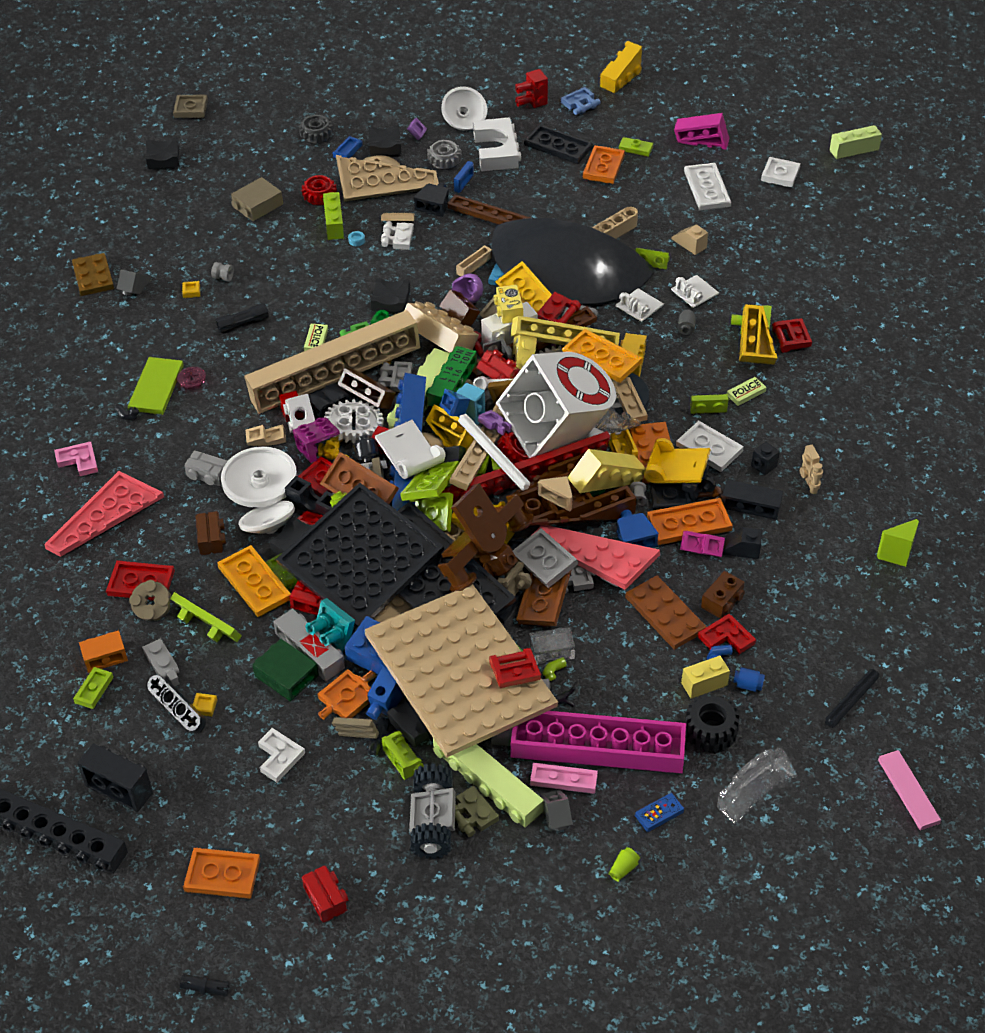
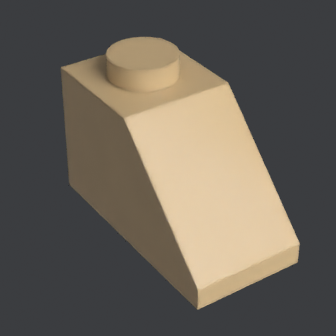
M694 225L672 236V240L696 255L707 248L708 232L698 225Z

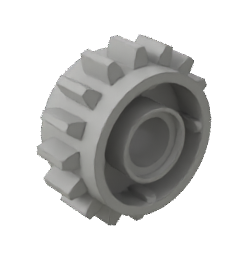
M449 140L437 141L427 150L430 164L439 169L453 168L461 160L459 145Z

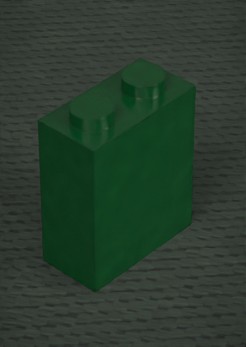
M282 639L276 644H272L268 651L261 657H258L252 664L255 677L290 702L319 676L317 663Z

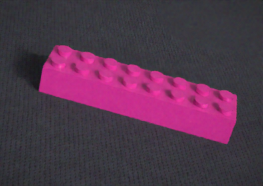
M547 711L513 727L511 758L682 773L686 723Z

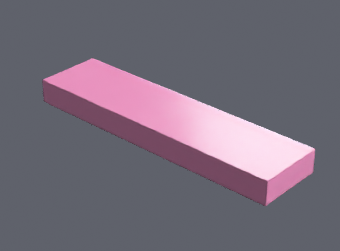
M899 750L879 756V763L919 830L940 824V817Z

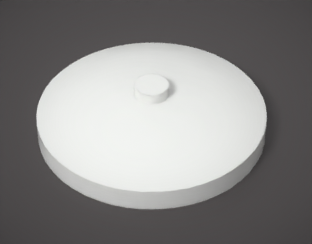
M272 447L249 448L237 453L227 461L221 473L222 487L228 498L237 504L247 507L272 505L286 497V485L297 476L296 465L288 454Z

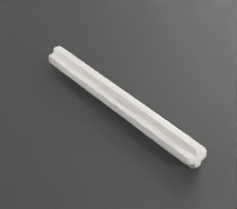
M467 414L460 415L458 421L521 490H527L530 486L528 479Z

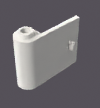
M413 420L375 436V439L403 479L443 463L445 460L444 449L438 445L431 447Z

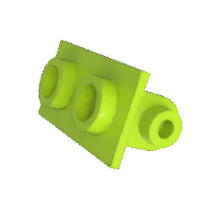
M636 248L635 252L643 257L652 267L667 269L669 253Z

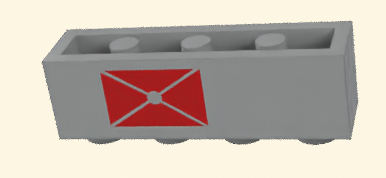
M292 608L273 621L275 634L315 661L318 666L319 676L325 682L345 669V657L342 651L335 649L332 644L324 646L320 642L319 632L310 635V632L308 633L305 629V625L308 622L301 613L298 614Z

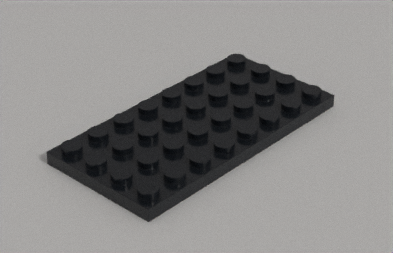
M409 501L398 510L399 513L444 546V551L454 542L412 502ZM440 554L398 596L411 609H414L452 593L450 590L451 583L447 577H444L438 565L448 563L453 557H443ZM473 558L464 566L467 574L476 573L477 577L473 585L496 617L516 601V597Z

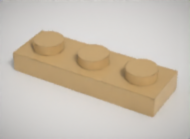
M626 377L621 383L613 380L616 395L629 423L647 420L648 414L630 377Z

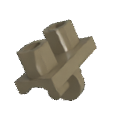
M518 562L515 567H512L508 573L504 574L505 578L497 580L514 596L519 589H528L532 584L530 574L523 571L524 562Z

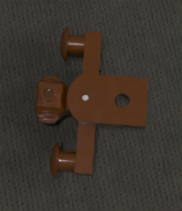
M479 483L474 484L451 507L465 529L441 554L443 557L452 556L453 558L448 563L438 565L444 577H447L450 581V590L452 592L463 591L475 582L476 573L467 574L464 566L477 553L480 555L477 561L493 577L508 573L518 562L510 546L504 543L507 536V526L505 524L507 522L509 524L508 531L513 533L520 532L526 529L534 518L533 514H524L521 509L524 503L518 494L507 495L508 503L505 506L494 507ZM474 507L478 511L477 517L474 515Z

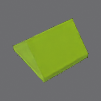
M915 519L884 530L877 553L878 559L906 567L919 521Z

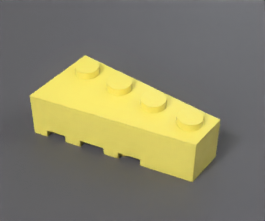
M588 449L568 476V480L579 493H585L640 482L646 468L635 455Z

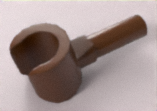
M716 486L713 492H701L698 498L713 496L714 499L721 498L722 500L723 491L719 486Z

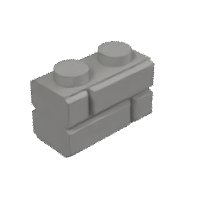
M194 450L185 463L186 475L192 480L198 479L208 485L221 486V473L228 460Z

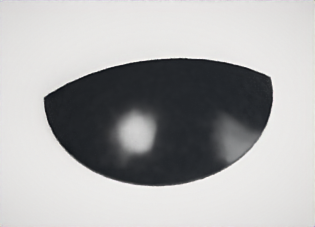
M551 218L519 219L497 225L493 233V256L503 274H506L523 261L551 294L557 292L571 300L579 301L582 306L605 304L619 300L621 293L631 294L636 289H640L654 272V268L643 257L624 243L599 230L575 222Z

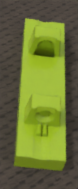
M175 592L170 599L182 608L177 617L188 624L192 617L195 616L210 625L211 629L207 634L210 639L218 642L223 635H226L238 642L242 635L233 627Z

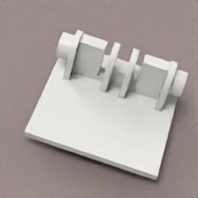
M698 275L688 280L678 277L675 281L676 286L671 288L674 293L693 308L719 294L718 291Z
M636 289L631 294L621 293L619 296L621 301L616 304V307L642 322L661 308L664 303L642 290Z

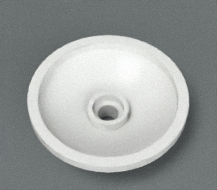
M457 87L450 90L444 96L441 110L448 124L456 129L468 131L473 130V121L485 120L487 104L478 91L469 87Z
M279 501L272 505L257 507L246 513L239 520L240 529L248 533L272 534L292 517L295 507L289 501Z

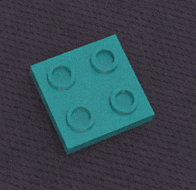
M326 598L321 600L317 619L306 623L305 629L308 633L310 632V635L319 632L320 642L324 646L332 644L335 649H340L342 653H345V645L351 638L355 619Z

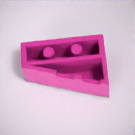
M722 113L677 119L674 132L678 143L690 145L703 144L711 148L712 146H718L727 150L729 135Z

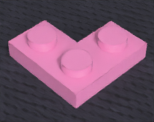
M91 442L54 450L58 468L77 464L80 476L98 472Z

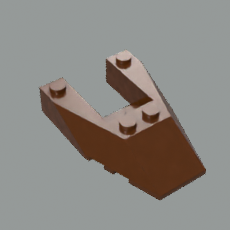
M584 454L549 466L545 473L533 478L527 490L523 491L519 488L513 493L518 494L524 503L521 507L524 514H533L534 516L529 526H561L618 520L621 518L620 514L624 510H630L632 514L635 513L636 497L626 485L593 498L590 492L579 493L569 481L572 493V510L569 512L538 495V482L540 480L568 477Z

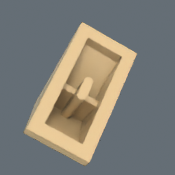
M567 476L542 479L538 482L539 496L569 512L572 510V493Z

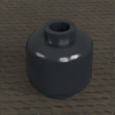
M367 435L358 437L357 442L353 444V450L359 462L371 463L372 459L379 455L376 440L368 438Z

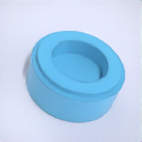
M354 231L348 236L349 244L352 246H361L365 243V235L360 231Z

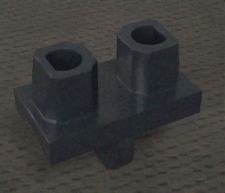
M706 465L701 483H682V491L691 493L690 499L696 500L701 491L706 493L715 490L716 483L714 478L707 475L709 465Z

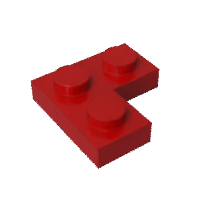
M730 614L698 632V638L709 649L727 641L741 654L756 643V639Z

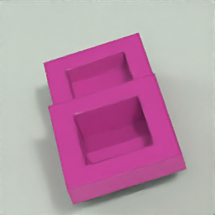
M683 531L680 550L722 557L725 538Z

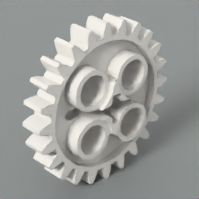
M355 399L352 402L345 400V403L339 401L338 405L332 404V408L329 407L328 412H325L324 416L339 429L338 440L340 441L344 438L346 443L349 440L355 443L358 437L367 435L369 438L378 426L383 427V414L380 413V409H375L374 405L369 406V402L363 404L362 400L358 403ZM352 412L356 413L355 430H352Z

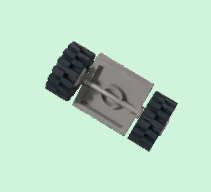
M425 764L424 768L419 766L414 772L413 791L416 793L411 794L410 847L413 854H418V857L425 856V859H429V857L436 859L437 856L442 858L443 855H448V852L451 851L450 831H455L456 792L453 789V774L448 767L445 766L443 768L441 764L435 766V764H431V766Z

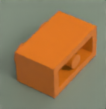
M119 631L79 642L88 673L92 671L93 667L103 669L128 661Z

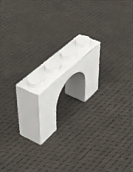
M510 117L473 121L475 143L496 141L504 144L500 147L479 149L481 171L519 168L521 153L519 152L514 123L511 124Z

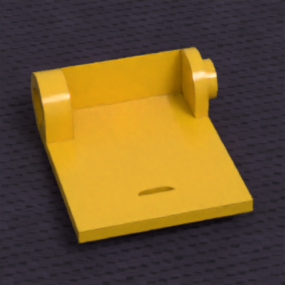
M659 438L655 441L644 477L651 483H701L711 449H674L671 441Z

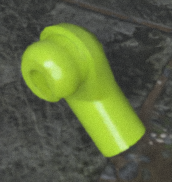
M564 657L546 664L542 672L545 679H549V681L556 679L554 672L567 667Z

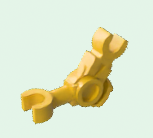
M338 436L329 438L325 445L320 443L318 446V456L324 455L328 460L336 459L339 454L340 442L343 439L339 441Z

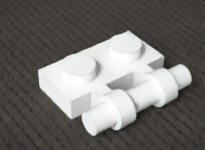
M387 221L383 227L384 234L381 236V245L387 247L388 244H393V249L409 250L414 229L413 223H397V226L393 227L392 222Z

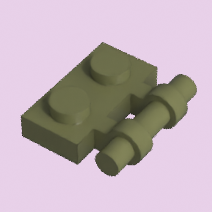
M475 786L456 796L458 804H455V821L458 823L460 831L465 832L468 837L475 834L474 826L483 831L499 821L498 814ZM465 812L469 818H464L462 813Z

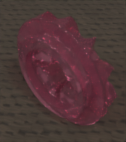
M187 367L179 372L177 380L181 387L185 386L186 389L193 387L195 389V386L201 387L202 383L205 382L206 374L199 367Z

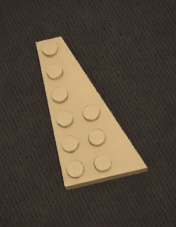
M336 155L344 201L420 191L428 183L438 185L435 170L414 169L404 165L395 166L391 163L372 160L363 161L353 157L344 158Z

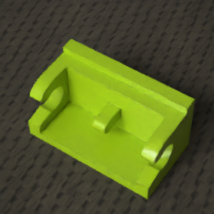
M396 731L387 737H382V747L403 779L406 780L414 775L415 770L419 766L424 768V764L421 763L422 760L417 758L406 743L405 738L401 736L402 733Z

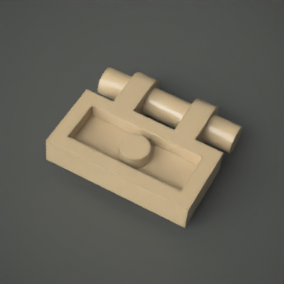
M812 444L805 446L800 474L809 485L810 493L816 494L818 489H820V478L823 475L822 464L819 463L820 457Z

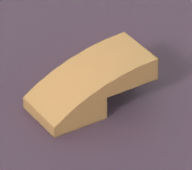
M283 424L269 429H265L263 425L247 429V445L269 446L285 443L286 434Z

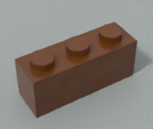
M344 368L338 382L339 386L378 408L390 409L396 392L354 369Z

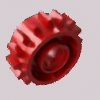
M323 175L308 178L301 189L304 200L313 205H324L323 194L336 193L337 191L334 181Z
M514 432L504 433L497 441L499 443L497 447L513 464L529 459Z

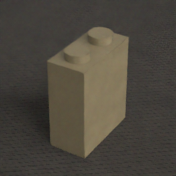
M262 177L231 194V203L234 209L240 211L252 221L283 205L282 191Z

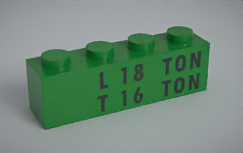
M456 346L454 351L450 352L446 364L442 365L441 372L435 376L432 386L426 391L428 406L433 407L435 404L440 407L445 388L457 392L459 388L464 386L477 364L476 351Z

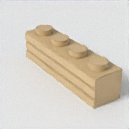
M484 245L456 265V273L459 276L472 273L492 258V249Z

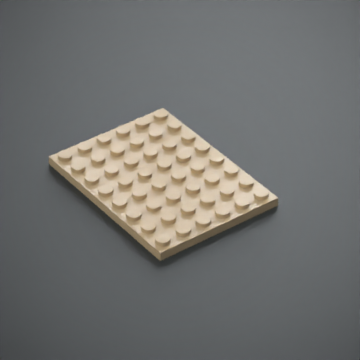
M474 585L465 588L463 591H454L365 629V636L446 758L558 707L557 699L542 679L499 688L494 671L489 663V656H502L521 652V650Z

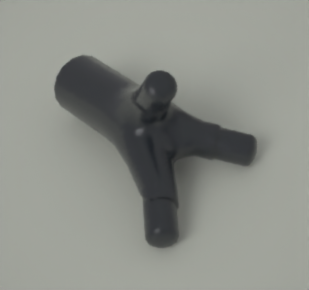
M572 687L570 690L554 696L558 704L563 703L574 707L575 703L570 701L568 696L576 688Z

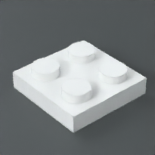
M769 157L761 181L792 187L801 163Z

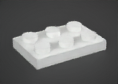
M700 421L695 423L676 441V446L680 449L710 448L711 452L707 464L720 472L743 452L744 447Z

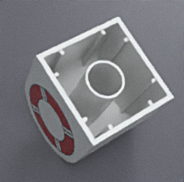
M575 352L532 354L497 400L496 404L506 421L512 425L511 429L527 456L531 458L585 439L614 404L616 391L608 374L597 363L584 355Z

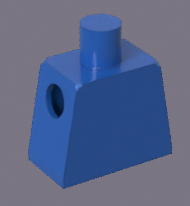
M630 510L621 512V518L617 520L619 541L650 548L657 546L658 532L643 513L633 515Z
M385 666L382 667L367 695L371 706L366 714L374 720H377L381 713L388 716L387 712L396 707L405 696Z

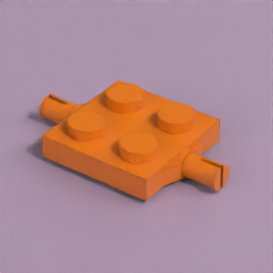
M347 669L318 693V699L326 707L318 713L320 718L324 720L332 712L338 714L341 718L354 717L369 704L367 695L371 687L368 683L376 677L375 673L370 670L363 677H360Z

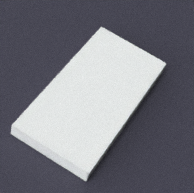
M716 163L684 166V172L699 210L731 207V200Z

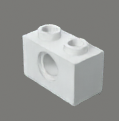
M308 394L285 400L286 404H283L285 414H289L290 422H288L291 433L298 426L315 421ZM296 411L303 412V420L295 418Z

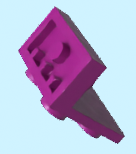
M326 417L318 418L309 424H302L292 430L297 449L310 463L317 461L316 453H318L315 445L316 443L340 434L339 429Z

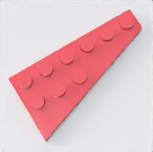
M118 471L44 544L45 548L61 557L164 498L163 492Z
M546 525L539 527L535 531L537 532L542 528L577 559L578 566L624 590L660 556L659 549Z

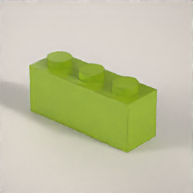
M339 192L323 194L328 240L344 239Z

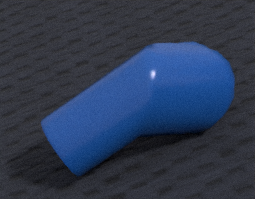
M713 646L707 655V660L717 656L731 655L732 646Z

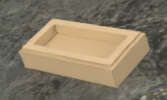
M383 213L381 215V221L415 220L414 213Z

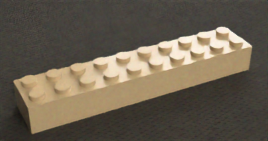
M406 310L245 375L250 400L258 414L280 406V394L297 391L298 396L309 394L329 384L338 382L344 368L363 372L419 349L420 342L417 322L410 312Z

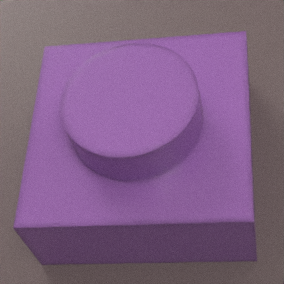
M415 118L407 130L419 140L427 128Z

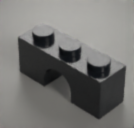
M295 476L285 487L286 501L292 502L294 507L304 512L309 511L324 516L332 508L330 504L332 493L326 491L319 497L313 491L311 483L298 476Z

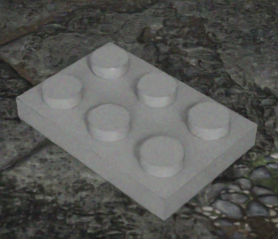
M542 528L513 550L518 562H524V567L547 588L551 587L579 564L573 555Z

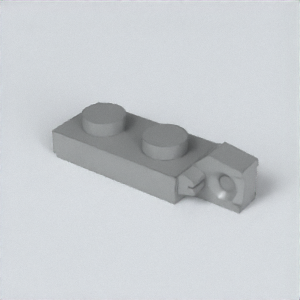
M161 638L143 646V652L157 675L167 678L174 687L179 685L177 673H179L178 666Z

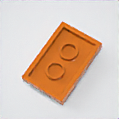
M594 145L583 172V179L614 184L625 156V150Z
M193 848L183 886L184 892L251 899L260 863V855Z

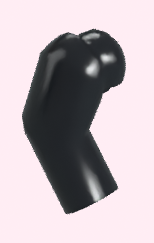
M117 404L114 407L115 412L122 419L135 420L139 416V410L136 407L134 409L131 407L129 411L121 404Z

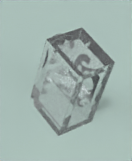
M570 627L530 633V648L537 665L549 663L562 657L565 660L575 659V644Z

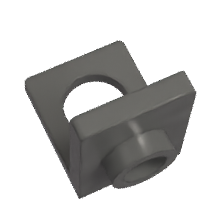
M503 338L483 344L484 353L490 346L496 345V350L505 353L506 359L512 360V349L510 345H506Z

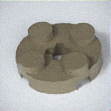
M148 580L139 584L134 589L129 602L136 616L146 621H156L163 618L169 612L171 594L161 583ZM153 596H155V599L153 600L155 604L147 605V598H152Z

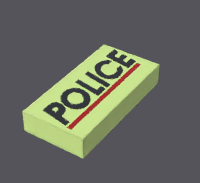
M310 325L304 351L325 343L328 325Z
M753 377L728 390L727 394L739 406L766 392V386L756 377Z

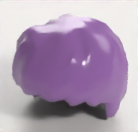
M465 274L453 281L452 290L461 292L472 304L479 301L483 295V283L476 274Z

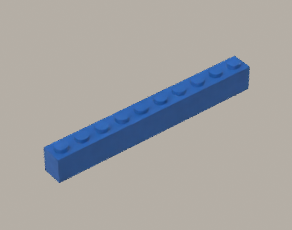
M405 373L403 380H399L398 390L401 391L397 395L396 404H399V407L396 408L395 418H398V421H395L394 427L413 420L422 433L426 377ZM391 465L389 476L392 477V480H389V482L397 486L399 490L389 505L398 511L409 502V500L402 501L400 493L415 475L403 479L395 467Z

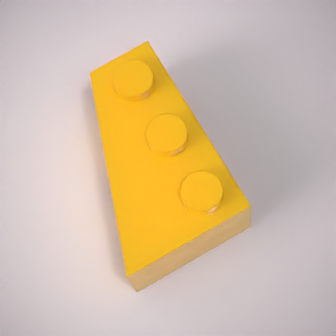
M745 304L742 312L739 361L774 365L777 360V354L773 347V340L770 336L764 307Z

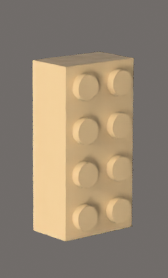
M421 302L407 303L405 311L408 310L417 322L420 335L449 353L453 352L456 346L473 350L479 335L473 331L472 327L462 325L460 320L447 316V312L436 309L435 305L430 302L425 304Z

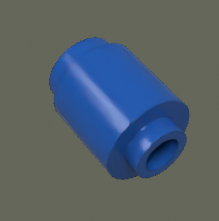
M741 667L740 671H735L733 683H737V688L754 692L756 690L762 691L765 675L760 674V671Z

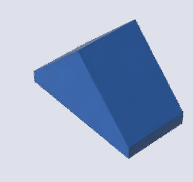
M445 388L439 406L450 416L464 415L470 398Z

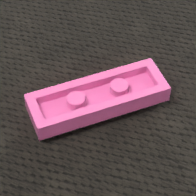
M533 763L530 786L595 794L598 771Z

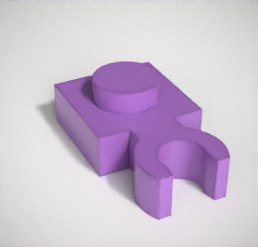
M492 410L478 416V422L490 430L495 428L501 435H504L505 430L511 432L512 425L505 422V418Z

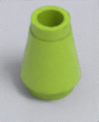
M629 847L621 850L611 870L608 872L609 875L619 882L639 865V855Z

